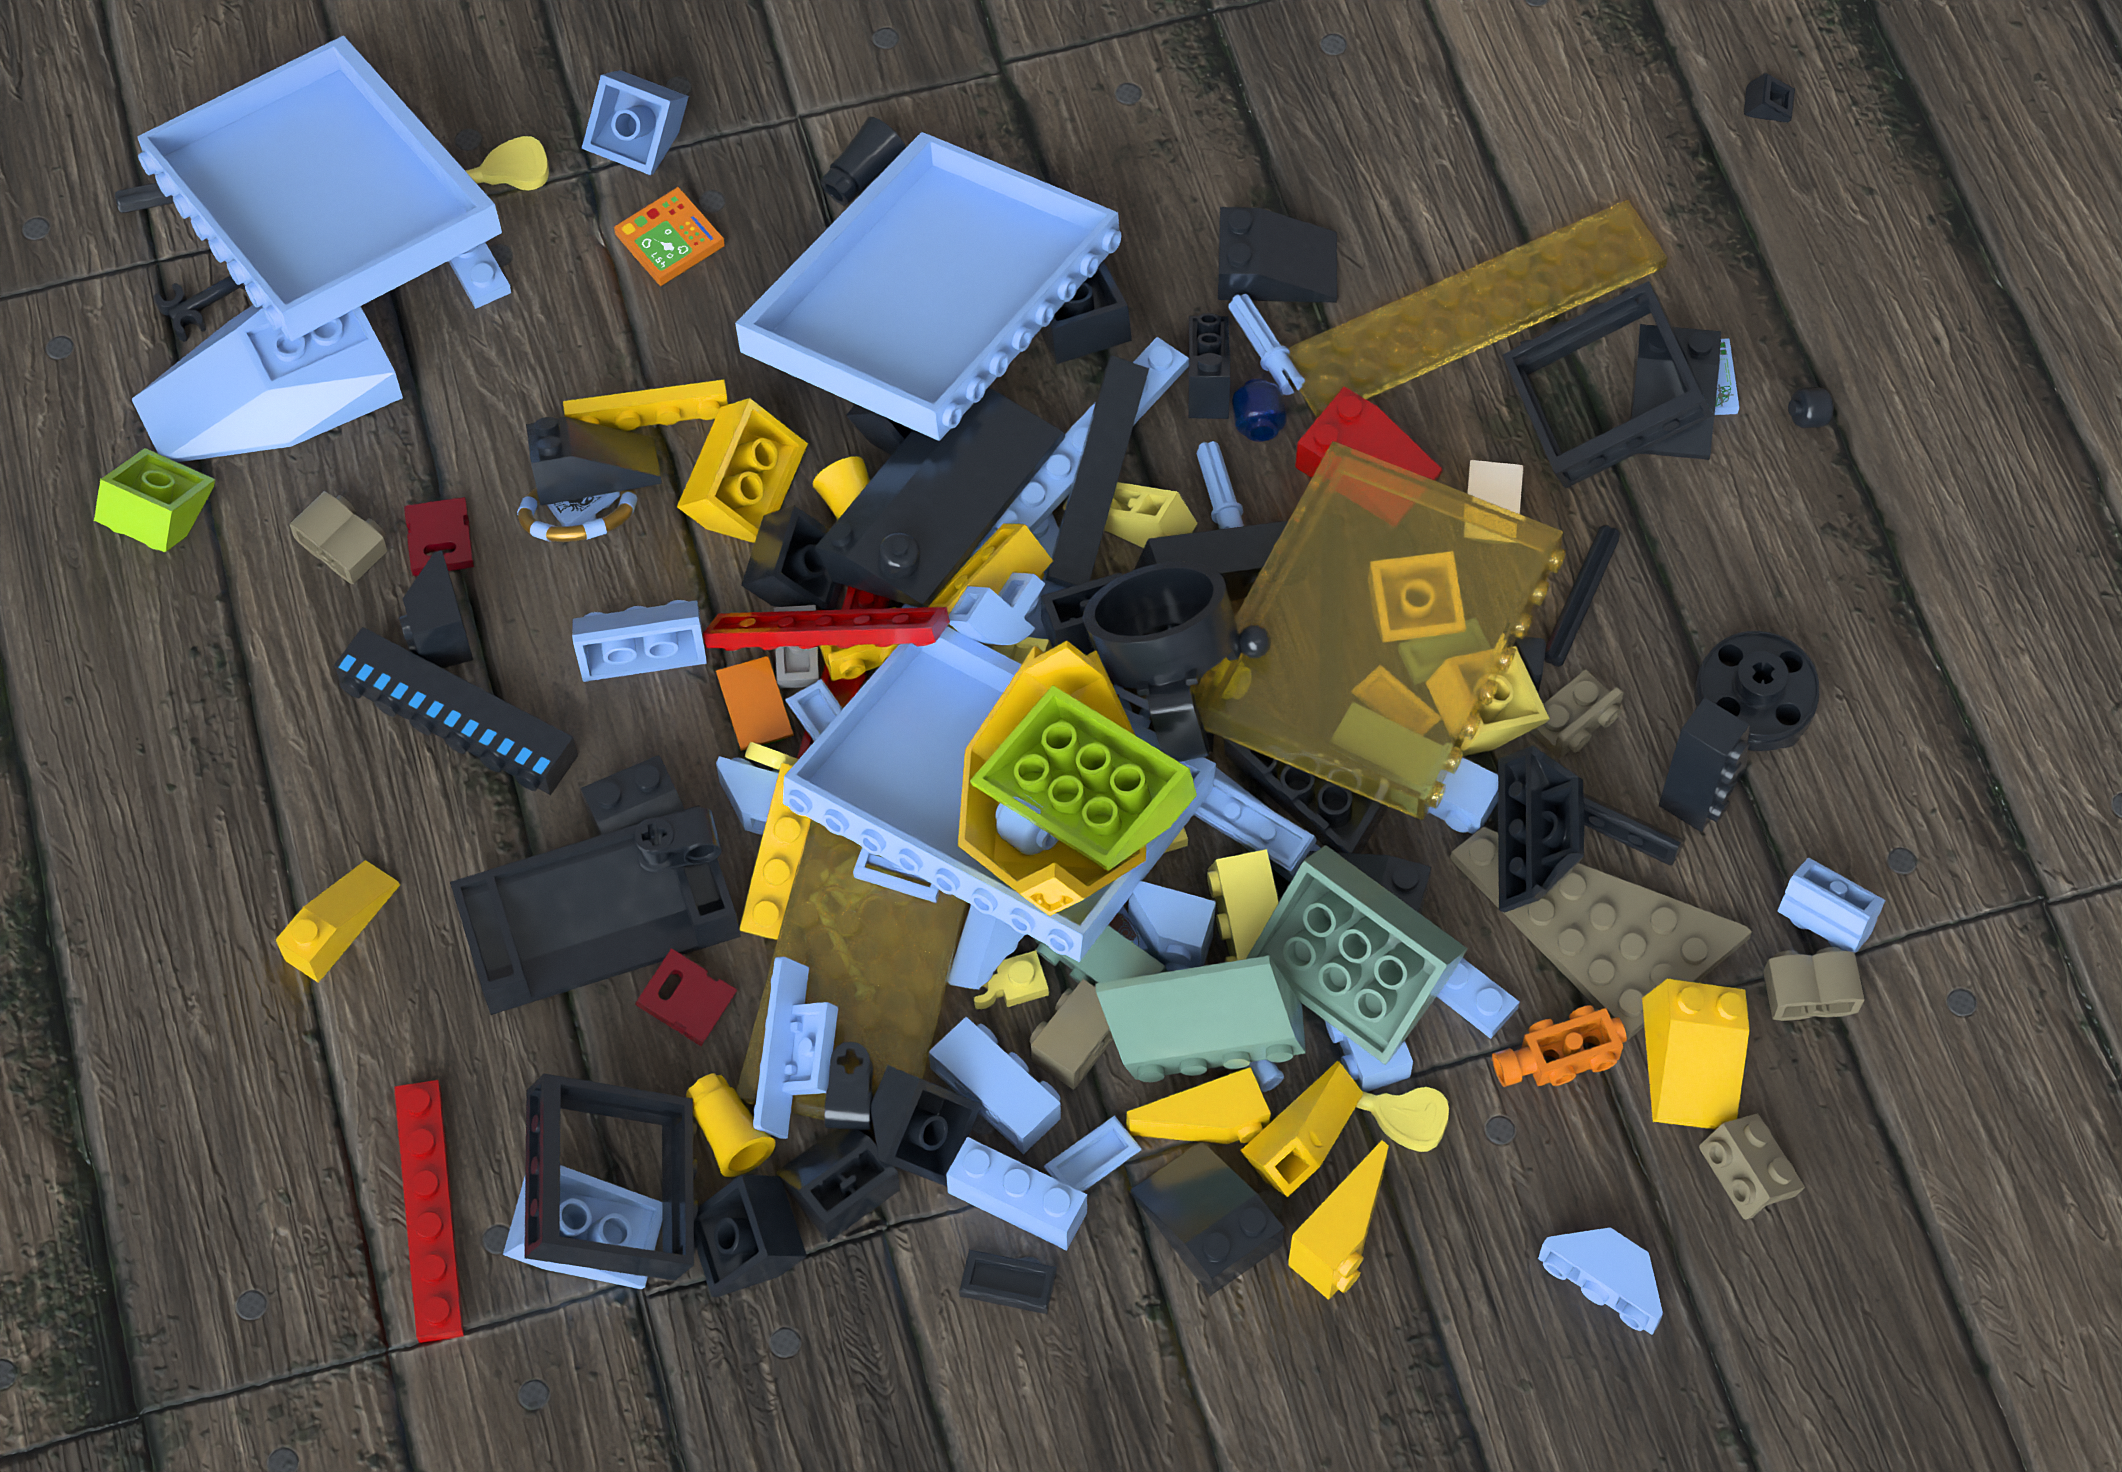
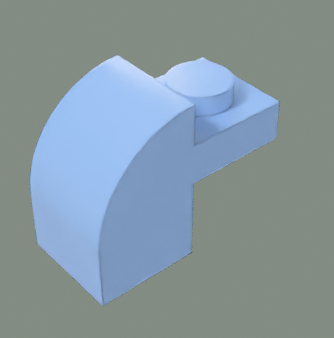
M1012 573L998 595L987 587L967 586L949 614V624L959 633L979 643L995 645L1019 643L1027 638L1035 629L1024 617L1036 607L1039 601L1038 595L1046 584L1035 574Z

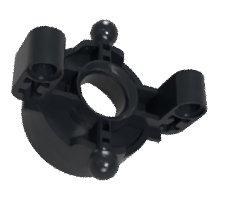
M1164 562L1128 572L1112 580L1097 591L1087 603L1083 613V622L1092 652L1097 651L1113 687L1115 684L1126 688L1137 689L1138 696L1147 695L1149 710L1160 749L1178 762L1209 756L1207 736L1196 700L1195 684H1198V680L1225 657L1228 661L1239 659L1240 654L1243 653V655L1249 658H1260L1265 656L1271 647V637L1268 631L1259 625H1250L1239 634L1222 575L1214 568L1196 562Z

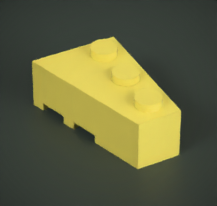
M1267 849L1216 859L1208 869L1207 880L1212 898L1215 897L1219 912L1216 915L1221 940L1226 939L1230 954L1229 957L1225 958L1226 962L1247 958L1279 903Z

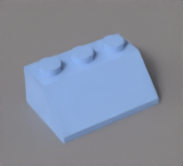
M675 600L667 605L649 608L634 606L625 611L608 614L593 612L584 617L573 619V644L583 682L707 664L697 600L689 602Z

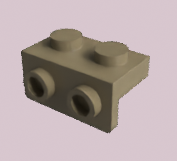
M1758 1113L1723 1123L1699 1146L1700 1151L1745 1220L1753 1218L1767 1205L1795 1197L1805 1188L1796 1174L1793 1165L1787 1160Z

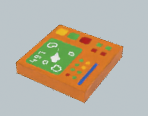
M679 187L614 226L615 235L660 287L725 246L724 238Z

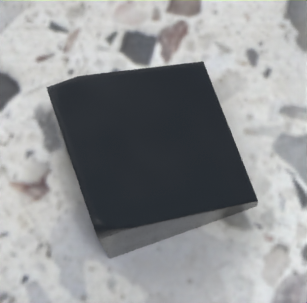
M1763 73L1747 85L1744 115L1752 118L1788 123L1792 120L1795 88L1767 73Z
M1516 635L1513 637L1512 647L1516 646L1537 692H1539L1544 667L1545 639Z

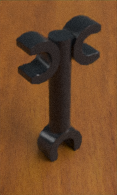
M230 275L187 300L182 287L174 283L172 288L176 297L173 300L165 301L156 293L154 301L160 313L170 316L177 337L185 342L188 340L184 331L185 326L195 324L202 332L206 330L203 317L198 311L239 288L246 289L244 283L237 285Z

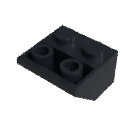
M1121 572L1041 596V621L1053 648L1068 641L1083 654L1088 655L1092 653L1083 622L1085 607L1097 591L1112 580L1122 576Z
M836 1128L775 1172V1176H781L785 1189L828 1242L900 1191L898 1171L894 1166L879 1160L877 1145L870 1137L858 1129Z

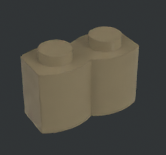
M324 491L290 523L294 538L307 551L324 561L347 582L354 584L387 552L384 541L385 532L372 519L368 518L364 521L354 515L356 510L343 496L338 495L335 498Z
M1838 947L1821 949L1812 956L1799 954L1793 950L1782 951L1775 954L1773 958L1768 959L1763 971L1773 1020L1790 1021L1814 1016H1846L1858 1013L1864 1002L1855 952L1842 951Z

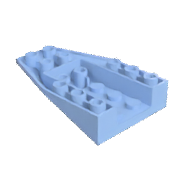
M252 305L224 324L133 397L132 401L157 453L175 462H184L291 447L400 400L403 397L396 373L361 306L290 341L281 329L275 331L271 327L262 305L257 308Z

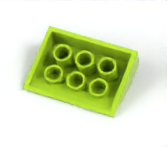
M1053 685L970 780L974 787L1026 818L1107 871L1169 829L1197 796L1190 768ZM1013 797H1018L1040 809L1041 814H1038Z

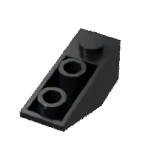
M1213 313L1189 316L1188 418L1229 419V316H1219Z

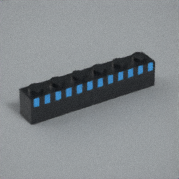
M364 627L360 629L334 664L340 680V686L349 695L358 699L362 696L373 701L376 707L383 713L391 717H395L397 714L409 720L416 730L425 735L434 733L443 738L446 744L458 753L465 754L467 751L479 757L480 761L492 771L500 773L504 770L515 776L517 782L528 790L536 791L539 789L551 795L578 757L572 736Z

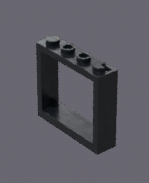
M1649 281L1633 289L1628 287L1621 295L1605 303L1594 304L1584 314L1568 322H1559L1553 325L1548 332L1532 340L1521 341L1520 346L1503 354V358L1552 469L1565 488L1714 416L1665 309ZM1652 313L1688 392L1563 453L1529 374Z
M545 1073L526 1090L524 1259L674 1281L693 1267L694 1252L698 1249V1243L694 1240V1221L698 1212V1202L696 1198H693V1180L697 1173V1159L693 1156V1138L697 1130V1124L693 1123V1099ZM561 1109L662 1125L663 1252L560 1237Z

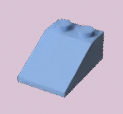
M560 1165V1237L655 1250L663 1220L662 1202ZM524 1177L503 1255L545 1270L638 1289L645 1288L646 1276L524 1259Z

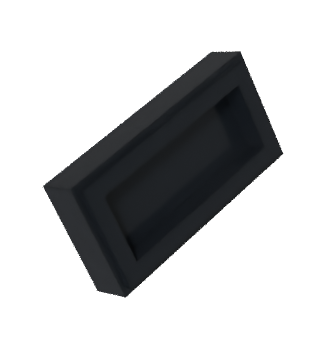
M969 1249L959 1289V1297L1048 1314L1057 1267Z

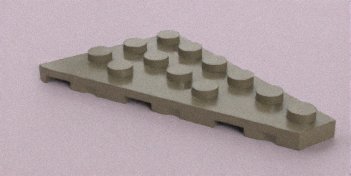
M1482 827L1451 852L1450 860L1499 908L1498 832ZM1580 863L1574 867L1563 881L1539 901L1504 913L1598 1010L1607 1008L1611 1019L1615 1017L1620 1018L1628 1040L1644 1027L1642 998L1666 979L1699 982L1747 942L1752 934V931L1745 925Z

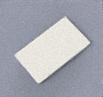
M1470 460L1463 539L1486 545H1517L1523 465Z

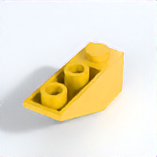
M1337 1061L1240 1151L1265 1182L1288 1197L1320 1168L1364 1093L1343 1065Z

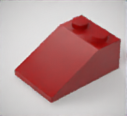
M1345 386L1297 442L1295 468L1395 530L1442 473V468L1378 406Z

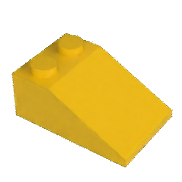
M1666 979L1642 998L1653 1122L1716 1130L1723 1123L1736 1120L1738 1116L1749 1037L1745 989Z
M1383 1140L1292 1235L1288 1265L1328 1300L1338 1290L1342 1293L1349 1290L1361 1274L1357 1269L1363 1261L1362 1253L1381 1186L1389 1145Z

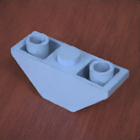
M719 756L716 762L719 782L742 826L746 831L762 835L779 770L773 769L769 771L758 768L742 758L730 760ZM811 820L809 830H812L822 824L814 820Z
M1611 1227L1547 1237L1542 1245L1538 1259L1543 1262L1544 1268L1550 1274L1561 1280L1568 1278L1581 1287L1582 1293L1589 1300L1598 1305L1607 1304L1620 1313V1318L1628 1326L1638 1331L1644 1329L1653 1335L1659 1325L1663 1311L1650 1256L1647 1251Z

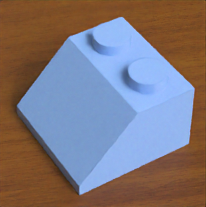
M1139 881L1129 897L1128 915L1148 948L1147 953L1162 963L1168 972L1204 966L1213 938L1216 901Z

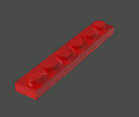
M947 607L718 613L703 632V638L706 648H723L726 651H734L743 647H761L763 650H772L783 646H798L801 649H811L825 645H836L839 648L874 644L877 647H888L893 644L913 643L915 646H927L937 642L950 623Z
M439 1080L394 1086L416 1337L419 1343L463 1337L464 1326L441 1085Z

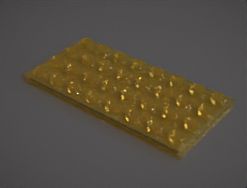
M810 818L736 1091L742 1102L756 1104L774 961L776 957L783 956L809 967L805 1004L828 1002L838 1007L833 1051L843 1042L850 1041L859 1043L866 1048L874 1068L873 1098L887 1065L923 1079L968 902L953 894H946L939 890L937 903L855 878L853 871L862 846L842 835L830 832L824 825ZM869 864L866 865V868L926 887L931 886L930 883ZM856 1056L850 1057L849 1064H842L848 1074H854L855 1067L862 1066ZM826 1093L793 1095L791 1113L825 1120ZM872 1120V1127H871V1130H870V1131H874L873 1120Z

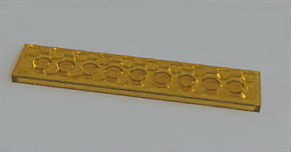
M1627 199L1288 347L1290 351L1288 357L1305 380L1299 390L1318 418L1344 386L1364 399H1368L1665 268L1668 257Z

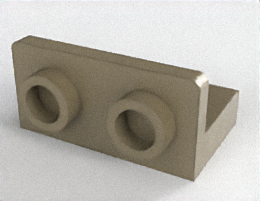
M1585 669L1543 704L1550 719L1530 732L1560 760L1570 750L1573 753L1580 751L1591 739L1593 731L1599 726L1607 728L1619 717L1622 712L1620 705L1624 692L1619 687L1609 692Z

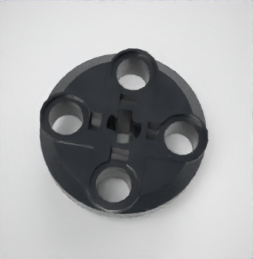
M1765 631L1737 633L1725 638L1714 646L1701 664L1694 689L1696 708L1705 697L1750 725L1748 740L1750 744L1748 750L1770 751L1794 746L1810 726L1820 695L1818 674L1809 656L1789 639ZM1721 661H1731L1736 666H1726ZM1787 667H1790L1795 672L1789 673ZM1778 719H1787L1793 725H1784Z

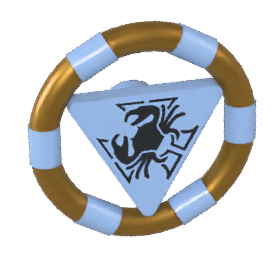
M535 488L522 499L517 515L523 529L533 537L557 542L588 540L606 534L624 523L634 512L637 495L634 489L548 504L547 506L562 525V527L537 521L533 517L537 506L540 504L537 488ZM621 496L618 507L612 513L603 518L596 519V514L599 511L609 508Z

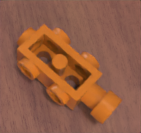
M1591 1005L1576 1009L1569 1015L1570 1020L1554 1025L1552 1019L1539 1021L1529 1027V1034L1524 1036L1521 1049L1513 1051L1511 1048L1492 1054L1496 1075L1501 1085L1507 1087L1521 1082L1522 1076L1532 1073L1539 1087L1551 1083L1552 1086L1563 1085L1573 1080L1576 1074L1590 1069L1593 1072L1607 1070L1613 1067L1617 1060L1620 1059L1623 1049L1622 1043L1627 1041L1622 1021L1619 1017L1611 1019L1607 1008L1595 1011ZM1590 1042L1595 1044L1596 1047L1585 1050L1583 1044ZM1552 1056L1556 1060L1546 1063L1544 1057Z

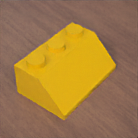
M751 398L722 406L714 420L677 508L707 530L755 543L763 516L780 510L808 443Z

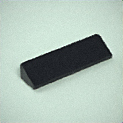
M1583 792L1585 826L1667 865L1673 866L1685 840Z

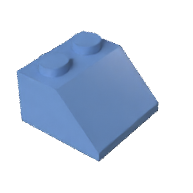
M621 70L602 74L582 149L653 175L679 133L689 96Z

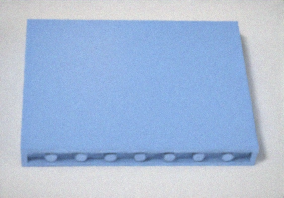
M344 35L137 136L142 149V153L138 154V158L145 172L149 176L152 174L156 175L155 178L162 193L166 197L173 196L174 204L180 215L184 219L187 217L191 218V224L201 240L206 238L209 240V246L215 258L220 263L223 261L227 262V268L236 284H245L246 292L254 306L257 308L262 305L271 327L275 331L281 329L290 341L319 328L502 233L493 201Z
M921 132L735 323L740 352L940 441L951 428H955L959 424L962 415L971 405L981 400L985 390L991 383L1006 372L1011 361L1020 352L1028 348L1032 338L1040 329L1049 325L1054 314L1065 302H1069L1074 297L1080 285L1088 277L1090 278L1095 274L1100 263L1110 253L1117 250L1122 236L1119 231L1118 212Z
M948 626L936 643L927 646H915L913 643L899 644L784 776L783 804L796 814L805 815L824 825L830 832L842 835L856 842L869 853L880 855L899 865L903 871L927 880L936 885L942 892L953 894L972 904L981 913L990 914L1011 925L1017 932L1028 934L1045 943L1056 953L1067 955L1080 962L1132 895L1139 881L1146 877L1210 794L1216 763L1204 757L1180 762L1190 768L1197 796L1169 829L1147 843L1146 861L1084 900L1049 916L958 847L965 749L1022 664L964 636ZM1129 719L1135 735L1161 751L1156 733Z

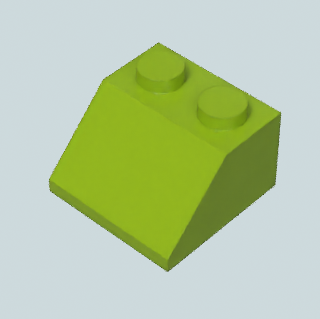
M144 448L100 479L94 521L109 527L116 533L125 534L143 542L149 548L167 552L187 537L214 487L215 479Z

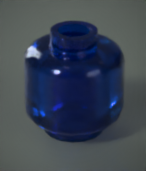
M1252 379L1234 393L1232 397L1234 422L1237 431L1252 441L1263 442L1273 439L1284 428L1287 422L1283 392L1277 385L1269 383L1264 379Z

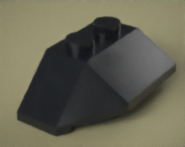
M1533 745L1498 758L1499 910L1505 913L1539 901L1563 881L1584 857L1583 779Z

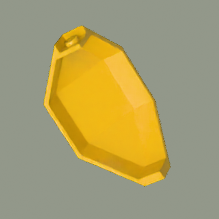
M1068 641L1045 653L1037 646L1033 647L966 747L958 847L1049 916L1084 900L1146 861L1145 845L1107 871L1060 840L1049 850H1043L1034 855L1023 854L1003 840L997 832L995 813L1000 802L974 787L970 782L973 776L1052 685L1135 735L1097 651L1095 650L1085 655Z

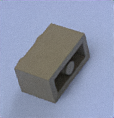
M1084 979L1074 990L1068 988L1062 994L1055 1007L1057 1010L1056 1014L1048 1023L1042 1021L1032 1033L1029 1041L1031 1043L1032 1062L1073 1090L1113 1041L1112 1033L1096 994V987Z

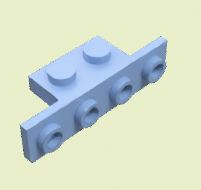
M784 956L776 957L774 961L753 1122L755 1129L780 1139L788 1138L793 1095L827 1092L830 1059L833 1052L838 1007L828 1002L805 1004L809 967Z

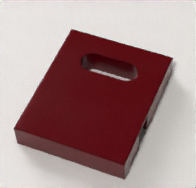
M465 497L404 506L405 520L408 528L407 538L410 566L413 576H418L431 556H428V553L441 550L455 549L451 553L443 554L448 571L474 567L468 507Z
M671 948L635 1005L699 1046H702L733 999L737 989L721 979L715 981L707 976V970ZM671 974L679 975L681 982L668 1000L661 999L658 993Z

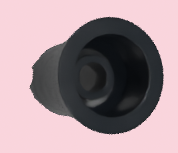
M867 117L856 136L830 165L829 171L820 180L821 186L834 201L846 206L857 195L860 196L900 155L906 146L898 134L886 123L875 117Z

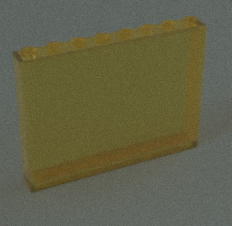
M1332 441L1235 617L1239 634L1250 625H1259L1265 628L1271 637V647L1266 655L1260 658H1249L1243 655V653L1240 654L1239 659L1228 661L1225 657L1219 664L1204 674L1195 692L1205 730L1415 818L1424 820L1429 808L1437 809L1446 790V784H1443V781L1448 772L1456 773L1464 754V750L1460 748L1465 738L1470 740L1474 738L1481 721V716L1478 713L1482 705L1489 706L1493 701L1499 684L1495 679L1500 670L1503 672L1508 671L1516 651L1515 648H1512L1516 638L1524 639L1533 618L1529 614L1533 605L1541 606L1549 588V582H1546L1550 572L1557 573L1563 563L1566 550L1561 548L1563 531Z

